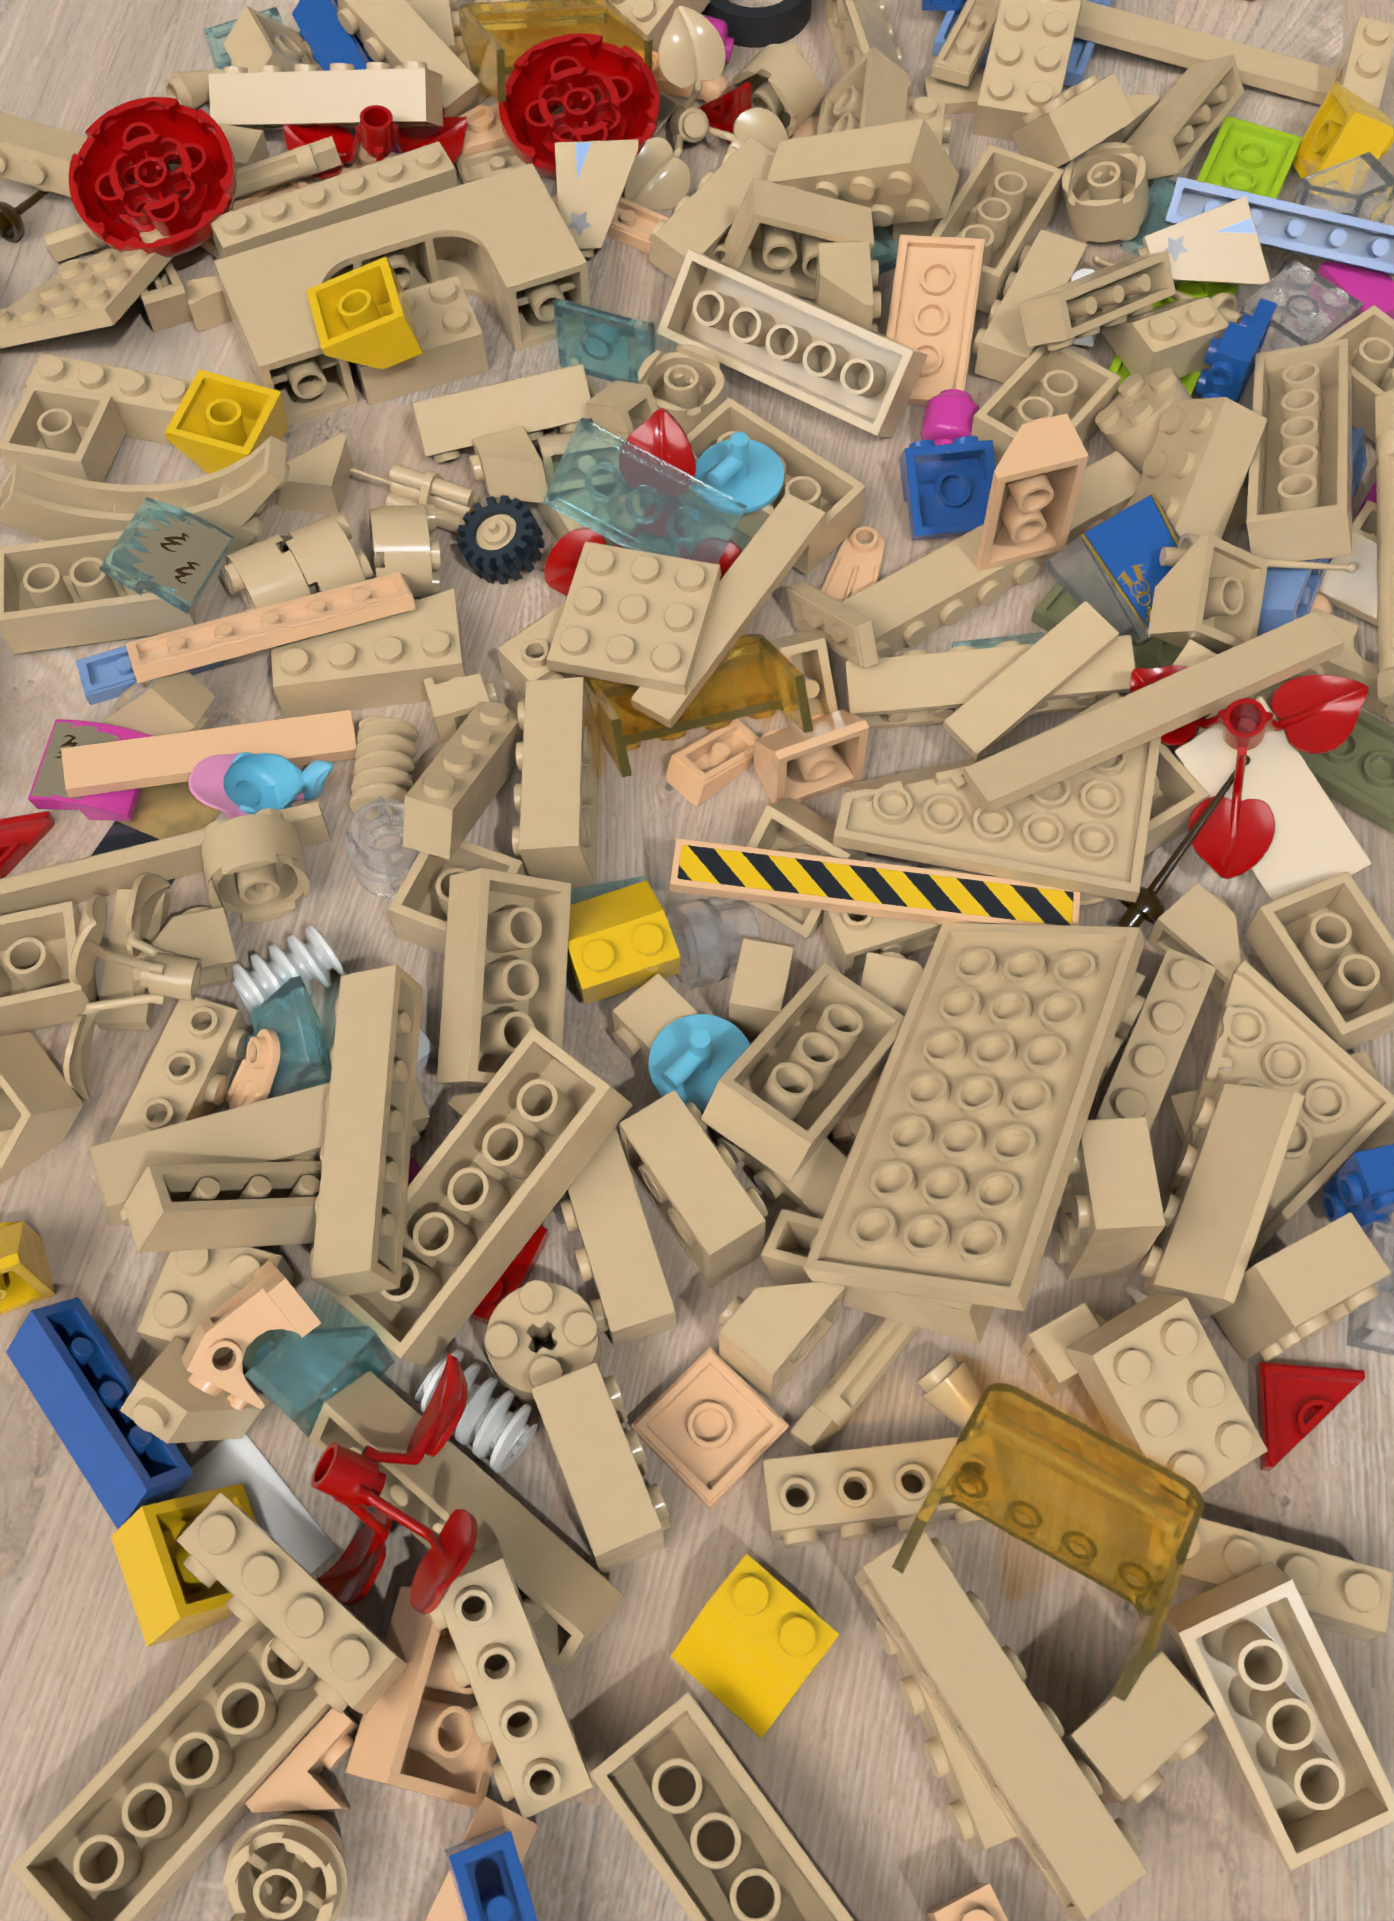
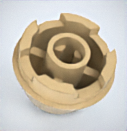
M290 1812L261 1822L243 1833L229 1853L222 1882L235 1913L231 1921H336L346 1901L348 1878L344 1846L334 1827L318 1815L309 1812Z

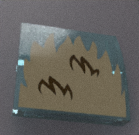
M146 497L99 570L139 595H142L145 589L187 614L231 545L234 536L190 512Z

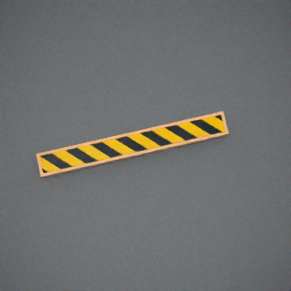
M676 838L670 892L941 925L947 923L1079 926L1080 892L1000 877Z

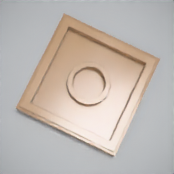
M709 1348L631 1424V1429H635L638 1437L711 1510L789 1430V1425L713 1349Z

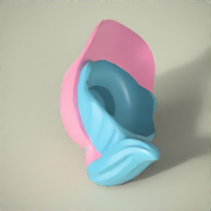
M243 752L212 755L197 763L190 774L188 786L190 792L197 800L209 807L222 811L228 819L243 815L256 814L258 811L267 808L281 810L291 807L293 802L311 801L318 798L323 792L326 778L332 771L333 764L329 761L314 760L302 771L285 757L273 753L253 754Z

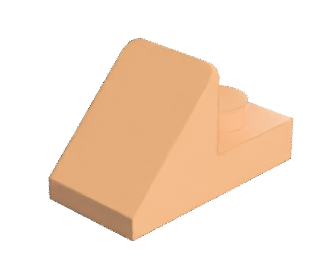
M332 1707L244 1804L253 1813L264 1815L286 1814L290 1812L350 1811L351 1808L319 1774L325 1767L330 1772L334 1771L348 1758L355 1742L352 1737L358 1732L360 1723L346 1709L340 1714Z

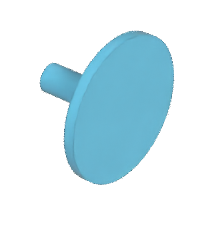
M736 432L732 434L729 440L716 443L701 454L696 462L694 483L698 494L710 506L728 513H750L768 506L778 497L784 485V467L778 455L768 446L754 440H749L746 433Z
M694 1014L679 1018L668 1024L657 1035L651 1046L648 1060L650 1079L661 1097L675 1089L684 1104L692 1101L701 1114H703L719 1079L745 1052L750 1044L739 1028L721 1017L708 1014Z

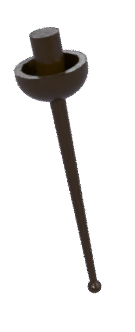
M39 190L15 208L6 202L0 201V237L11 243L19 240L24 231L21 215L50 192Z
M1248 755L1246 756L1245 766L1251 761ZM1235 770L1149 887L1140 886L1136 902L1117 899L1127 908L1116 924L1118 927H1140L1144 920L1155 925L1157 919L1165 912L1164 905L1157 896V893L1233 784Z

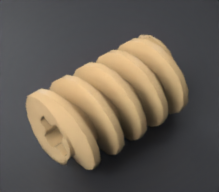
M372 715L363 718L359 722L360 729L357 734L358 745L355 750L356 762L353 767L354 778L351 783L352 795L349 805L351 811L357 816L368 821L381 823L395 819L399 814L398 811L404 810L405 795L414 785L413 778L410 775L415 771V763L412 759L417 754V748L414 743L418 739V731L415 726L404 720L382 715Z

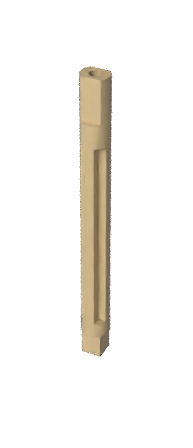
M332 136L237 168V188L234 201L342 165ZM188 193L181 195V197L183 198L187 196ZM83 221L44 234L46 245L56 263L107 246L90 231Z
M1394 388L1375 397L1377 490V700L1394 708Z
M880 1316L790 1431L796 1443L811 1454L822 1453L919 1331L920 1327Z

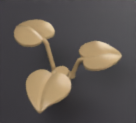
M677 6L674 9L671 20L661 37L658 47V64L663 77L672 85L680 88L689 87L694 83V88L689 98L683 103L684 107L678 108L671 117L670 126L675 135L673 137L675 150H672L671 145L664 138L653 137L646 140V144L635 157L624 187L625 199L650 210L662 211L677 206L680 200L688 193L691 181L690 170L684 161L678 159L683 152V141L697 142L703 139L706 134L731 141L726 151L727 154L732 147L739 148L751 136L775 154L779 141L788 139L780 119L773 112L764 108H750L739 114L734 122V134L709 127L706 114L702 110L694 108V103L702 90L701 80L712 81L720 77L724 69L726 54L723 40L712 23L700 13L684 6Z
M143 873L134 881L126 915L128 955L105 950L100 947L107 916V904L103 896L92 894L83 911L79 934L75 940L70 959V976L72 981L77 985H87L91 981L97 957L141 969L140 986L149 988V994L91 1002L86 1005L83 1015L78 1014L76 1016L66 1047L63 1072L66 1083L80 1099L90 1101L87 1092V1068L97 1013L103 1010L148 1003L164 1005L166 997L194 1001L201 980L202 962L176 956V953L163 951L145 942L155 907L163 893L171 886L168 881L158 875ZM141 951L153 956H146L144 960L136 958L140 955Z

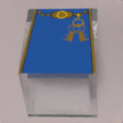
M1155 493L1081 534L1044 562L1043 565L1047 572L1079 606L1084 601H1087L1119 632L1118 636L1131 635V638L1134 637L1137 644H1140L1152 637L1148 635L1155 587L1173 568L1160 565L1161 549L1163 547H1177L1180 536Z

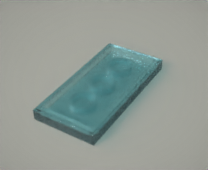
M583 417L578 420L542 504L626 549L719 564L747 507L745 504Z

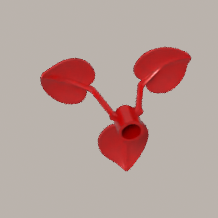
M371 105L365 107L360 113V125L355 127V138L345 128L335 125L334 127H320L318 124L308 126L284 124L287 151L332 136L342 165L311 175L316 178H332L342 172L344 162H354L361 142L364 150L371 157L376 158V162H379L390 154L395 143L401 154L439 141L451 162L455 164L464 149L468 119L467 117H443V127L400 128L399 130L398 125L393 124V116L389 109L381 105Z
M659 408L629 435L620 452V468L626 481L634 489L641 492L654 490V498L645 511L644 520L619 541L615 547L626 548L647 530L658 537H667L675 534L682 558L719 564L721 580L742 553V550L736 543L727 538L708 537L696 544L692 554L689 552L684 535L685 527L680 524L685 514V507L678 495L687 492L692 485L696 475V459L691 443L681 425L666 409ZM586 527L577 528L565 534L555 544L548 555L544 569L545 581L549 587L566 596L568 595L585 541L607 545L605 537L599 530Z
M1172 665L1151 669H1133L1130 678V693L1188 668V666ZM1334 675L1300 676L1282 684L1272 696L1271 709L1279 721L1273 719V714L1266 712L1264 706L1258 701L1242 698L1232 702L1226 710H1219L1216 716L1206 719L1210 715L1208 714L1161 736L1160 743L1170 746H1181L1188 743L1194 737L1197 726L1209 729L1223 724V738L1231 748L1237 750L1232 800L1226 797L1222 798L1191 844L1198 856L1220 878L1233 879L1245 874L1256 866L1269 850L1275 833L1274 815L1270 806L1265 801L1260 799L1241 801L1247 750L1257 747L1262 742L1266 726L1274 731L1285 729L1288 743L1303 753L1325 754L1337 749L1347 741L1354 730L1360 710L1368 694L1367 685L1353 679ZM1215 796L1204 800L1194 809L1190 817L1188 831L1191 830Z
M447 1353L445 1368L436 1390L411 1436L407 1453L379 1451L366 1445L362 1454H359L337 1442H333L323 1452L314 1469L311 1479L312 1488L333 1497L335 1501L347 1506L364 1522L340 1559L317 1578L344 1605L350 1606L359 1603L376 1580L385 1561L386 1545L384 1542L389 1536L392 1519L421 1536L431 1545L415 1573L410 1590L412 1607L424 1615L431 1613L438 1607L451 1584L468 1563L474 1550L478 1526L474 1515L464 1509H456L449 1516L440 1534L380 1497L386 1482V1474L379 1471L378 1463L418 1465L425 1454L430 1457L436 1456L444 1447L462 1417L468 1398L467 1381L458 1359ZM364 1506H373L376 1510L371 1513Z

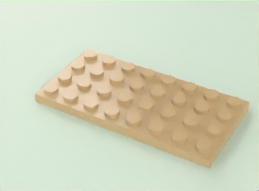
M980 923L942 924L803 1267L811 1281L1025 1311L1145 943L1140 927Z

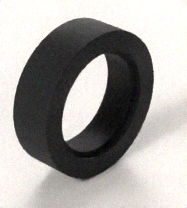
M711 0L701 14L724 20L728 25V37L734 38V45L748 48H763L770 44L784 43L798 35L809 21L811 0H783L766 7H745L728 0Z

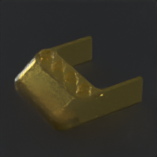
M513 0L467 3L459 6V25L470 69L497 102H506L505 75L512 73L514 70L513 63L534 45L560 35L572 33L602 35L603 42L620 48L625 44L642 57L644 65L647 64L652 71L653 40L608 0Z
M743 634L740 636L672 729L632 707L631 698L640 686L584 676L603 744L622 778L632 775L627 751L637 749L642 745V741L658 737L662 741L676 740L684 737L687 734V730L704 727L707 730L721 729L731 725L732 719L749 716L752 719L767 718L776 714V710L783 711L803 733L813 731L804 674L761 634Z
M1006 1383L991 1384L984 1390L918 1511L892 1568L902 1574L904 1573L938 1507L944 1503H953L1062 1563L1067 1568L1078 1572L1117 1594L1122 1599L1130 1602L1139 1614V1622L1113 1692V1696L1125 1702L1155 1652L1204 1508L1202 1495L1183 1476L1024 1390Z

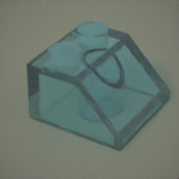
M556 298L553 306L560 368L583 364L586 375L610 382L620 380L638 383V373L642 363L649 355L656 352L654 322L578 301Z
M301 975L290 978L250 1014L254 1033L246 1035L247 1045L252 1037H256L262 1029H272L278 1035L280 1060L268 1099L326 1084L331 1080L332 1065L321 1019Z
M369 1326L314 1329L303 1338L297 1332L287 1331L278 1341L275 1339L271 1340L259 1349L251 1361L252 1368L245 1376L274 1407L309 1439L326 1400L368 1371H371L380 1378L394 1363V1360L377 1333Z

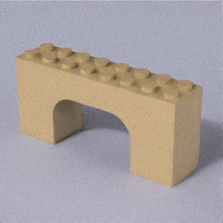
M532 163L214 261L233 325L258 384L282 392L287 426L358 403L348 361L325 356L321 349L306 289L384 257H387L403 290L458 275L466 295L480 298L494 309L515 352L592 327L587 261Z

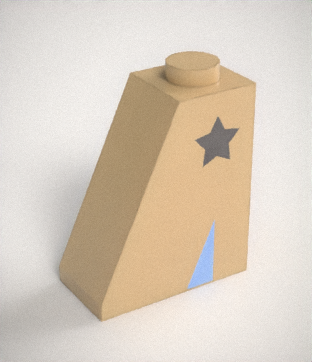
M638 140L555 142L558 211L584 257H594V248H602L638 152Z
M1246 196L1144 236L1142 239L1144 247L1137 250L1138 256L1168 250L1173 282L1259 286L1270 282Z

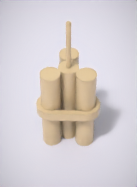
M394 463L389 475L390 480L355 468L350 470V472L391 485V492L386 498L385 506L434 504L436 526L458 533L459 525L467 526L463 520L465 513L468 512L471 515L476 513L472 506L481 502V497L474 495L475 491L473 489L446 481L439 473L431 470L423 473Z

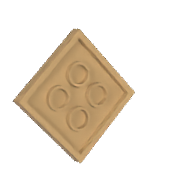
M585 541L546 659L549 670L686 695L721 578L720 565Z

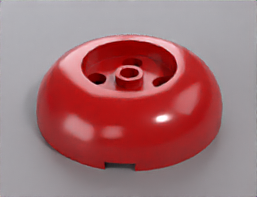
M589 33L565 34L552 37L534 45L513 63L514 70L506 83L502 82L500 88L499 114L509 145L522 162L526 165L532 163L538 174L557 181L555 142L638 140L637 156L646 144V140L653 138L658 124L659 91L650 67L633 49L625 44L620 48L603 42L602 35ZM560 106L564 109L561 114L552 115Z
M146 97L128 101L114 107L90 125L85 131L88 138L80 148L78 155L75 153L72 155L68 183L74 207L83 222L96 237L121 253L140 249L147 254L156 252L164 257H175L187 253L202 245L212 236L211 223L220 215L230 212L237 188V170L234 154L226 135L218 123L200 108L197 111L181 105L178 99ZM177 164L180 166L176 170L171 171L168 170L166 165ZM188 193L187 196L183 198L181 197V195ZM157 229L163 237H166L157 239L153 243H143L140 233Z

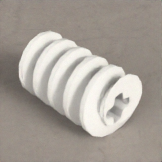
M312 925L305 928L306 944L295 935L287 937L288 953H285L276 944L269 946V963L257 953L250 956L252 972L249 973L239 963L232 965L234 978L232 983L255 1025L259 1024L257 1008L261 1007L273 1017L277 1014L276 998L279 997L288 1006L292 1007L295 1005L293 989L298 988L309 998L313 995L312 979L316 978L328 988L331 986L329 970L334 969L341 976L346 975L327 938Z
M457 1349L451 1355L456 1357L459 1363H461L464 1352ZM447 1357L431 1370L415 1395V1402H421V1411L423 1413L436 1390L444 1371ZM475 1362L463 1371L468 1386V1398L462 1417L456 1426L455 1439L461 1445L473 1442L472 1452L478 1459L491 1455L489 1466L494 1472L501 1473L528 1446L536 1434L538 1423L531 1427L527 1424L532 1410V1406L528 1403L514 1413L509 1410L515 1396L512 1390L506 1391L497 1399L492 1396L498 1379L494 1376L489 1377L480 1385L475 1383L481 1366Z

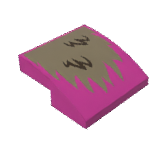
M55 719L28 800L37 809L80 810L88 820L132 821L142 788L69 798L65 790L61 748L151 737V735L103 723Z

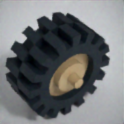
M501 495L500 502L497 503L494 496L486 498L487 506L482 508L478 502L472 506L476 511L473 516L468 512L463 516L467 526H458L457 532L461 538H457V545L470 567L480 579L484 577L488 583L494 584L497 578L500 584H508V576L512 575L515 581L523 578L519 571L525 568L530 573L535 568L531 563L532 559L540 561L542 553L539 548H544L545 541L542 538L543 532L527 505L524 506L521 500L514 498L511 501L508 495Z

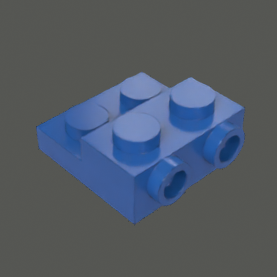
M1261 298L1253 315L1245 313L1240 325L1229 322L1222 339L1217 337L1212 339L1204 359V363L1211 366L1209 370L1203 369L1194 394L1201 396L1200 399L1227 397L1239 403L1255 369V355L1262 350L1278 303Z
M964 436L954 439L952 444L935 445L934 440H920L909 444V448H905L902 452L899 462L904 502L908 504L911 540L962 536L984 524L993 474L996 469L993 440L979 441L977 436Z
M1394 1144L1353 1153L1322 1189V1206L1330 1223L1350 1212L1363 1231L1377 1229L1391 1221L1389 1216L1394 1212Z

